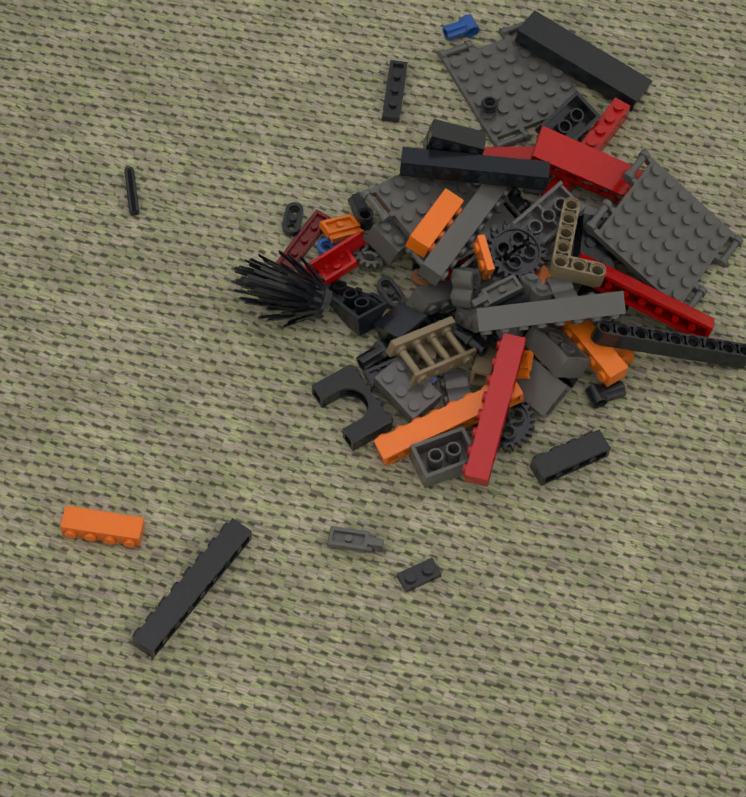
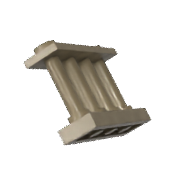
M452 316L390 341L386 353L389 357L400 355L413 372L409 383L411 387L416 384L421 385L428 379L461 365L466 366L474 360L476 348L465 351L452 333V328L456 322ZM441 336L446 337L458 355L450 357L437 338ZM431 343L444 361L436 364L422 344ZM416 349L428 367L420 370L407 350Z

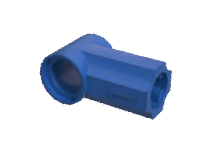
M471 14L464 15L458 22L443 26L442 28L444 37L448 41L465 35L468 38L475 36L480 30Z

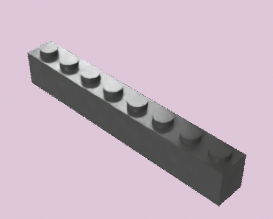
M482 184L422 263L417 274L435 286L440 280L444 282L449 275L448 269L453 270L459 261L457 257L464 255L467 250L465 246L467 244L470 246L476 238L474 234H479L485 226L483 222L490 220L493 215L491 211L499 208L502 203L500 199H505L511 190L507 186Z
M617 291L471 309L474 332H480V335L492 334V330L499 329V333L511 332L510 328L517 327V331L528 330L530 325H535L536 328H545L547 323L561 326L566 325L565 321L571 320L572 324L584 323L583 319L590 318V322L601 321L603 316H608V320L618 319L620 314H626L624 292Z

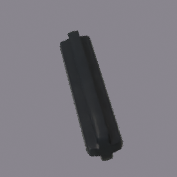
M125 168L129 213L131 216L139 214L134 168Z

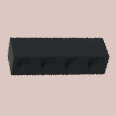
M600 429L594 432L589 431L581 438H573L565 445L555 446L547 453L535 455L531 460L530 469L539 484L543 486L608 457L611 447Z

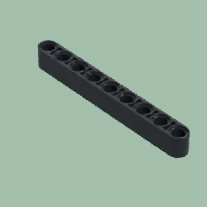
M607 320L599 321L590 337L595 344L735 368H744L746 366L745 343Z

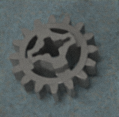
M365 240L366 245L352 253L359 263V268L366 267V271L372 268L373 272H376L377 267L382 270L383 265L387 266L388 263Z

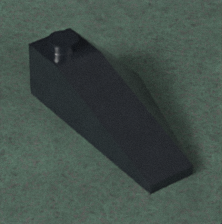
M338 279L332 282L329 290L332 291L331 308L359 336L375 328L373 323L382 317L388 307V302L373 292L370 294L365 293L359 287L354 289L347 286L346 282Z

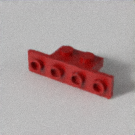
M358 231L309 262V264L322 276L326 283L331 284L359 266L351 253L366 245V242Z

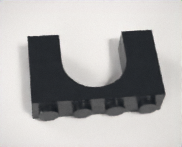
M351 364L312 385V395L322 408L342 397L357 398L366 406L367 412L361 419L343 428V438L352 451L375 440L379 435L392 430L393 418L391 414L385 412L378 397L375 398L370 385L364 383L359 370L354 369Z

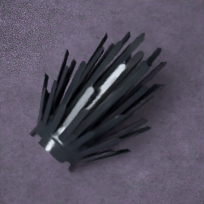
M280 250L279 254L291 263L295 270L283 262H280L279 265L259 253L258 256L270 266L250 258L249 260L245 259V262L249 263L250 267L241 265L234 267L235 273L243 276L240 279L231 280V283L249 290L235 289L233 291L259 298L239 297V300L246 301L244 304L267 307V311H284L280 314L261 315L258 319L268 318L266 321L268 322L299 317L289 320L283 326L284 328L310 318L320 320L324 317V315H321L324 309H328L330 306L332 291L329 290L331 284L323 282L313 266L306 262L301 255L300 259L309 271L292 255L287 253L286 256Z

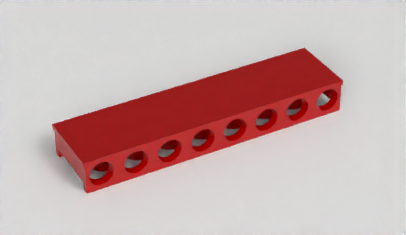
M542 126L537 135L530 160L537 159L550 162V174L613 202H620L621 199L616 196L623 197L631 187L622 177L625 171L631 168V164ZM551 167H556L559 171L553 170ZM640 168L634 174L636 179L643 171ZM567 174H572L576 178L569 177ZM583 181H588L593 185H587ZM600 189H606L609 192H603Z

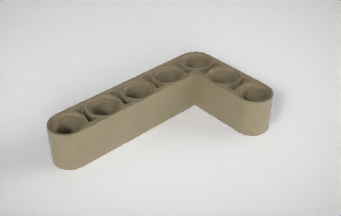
M568 197L564 200L560 213L549 273L556 279L567 280L590 287H600L606 274L605 265L571 256L580 202L574 197Z

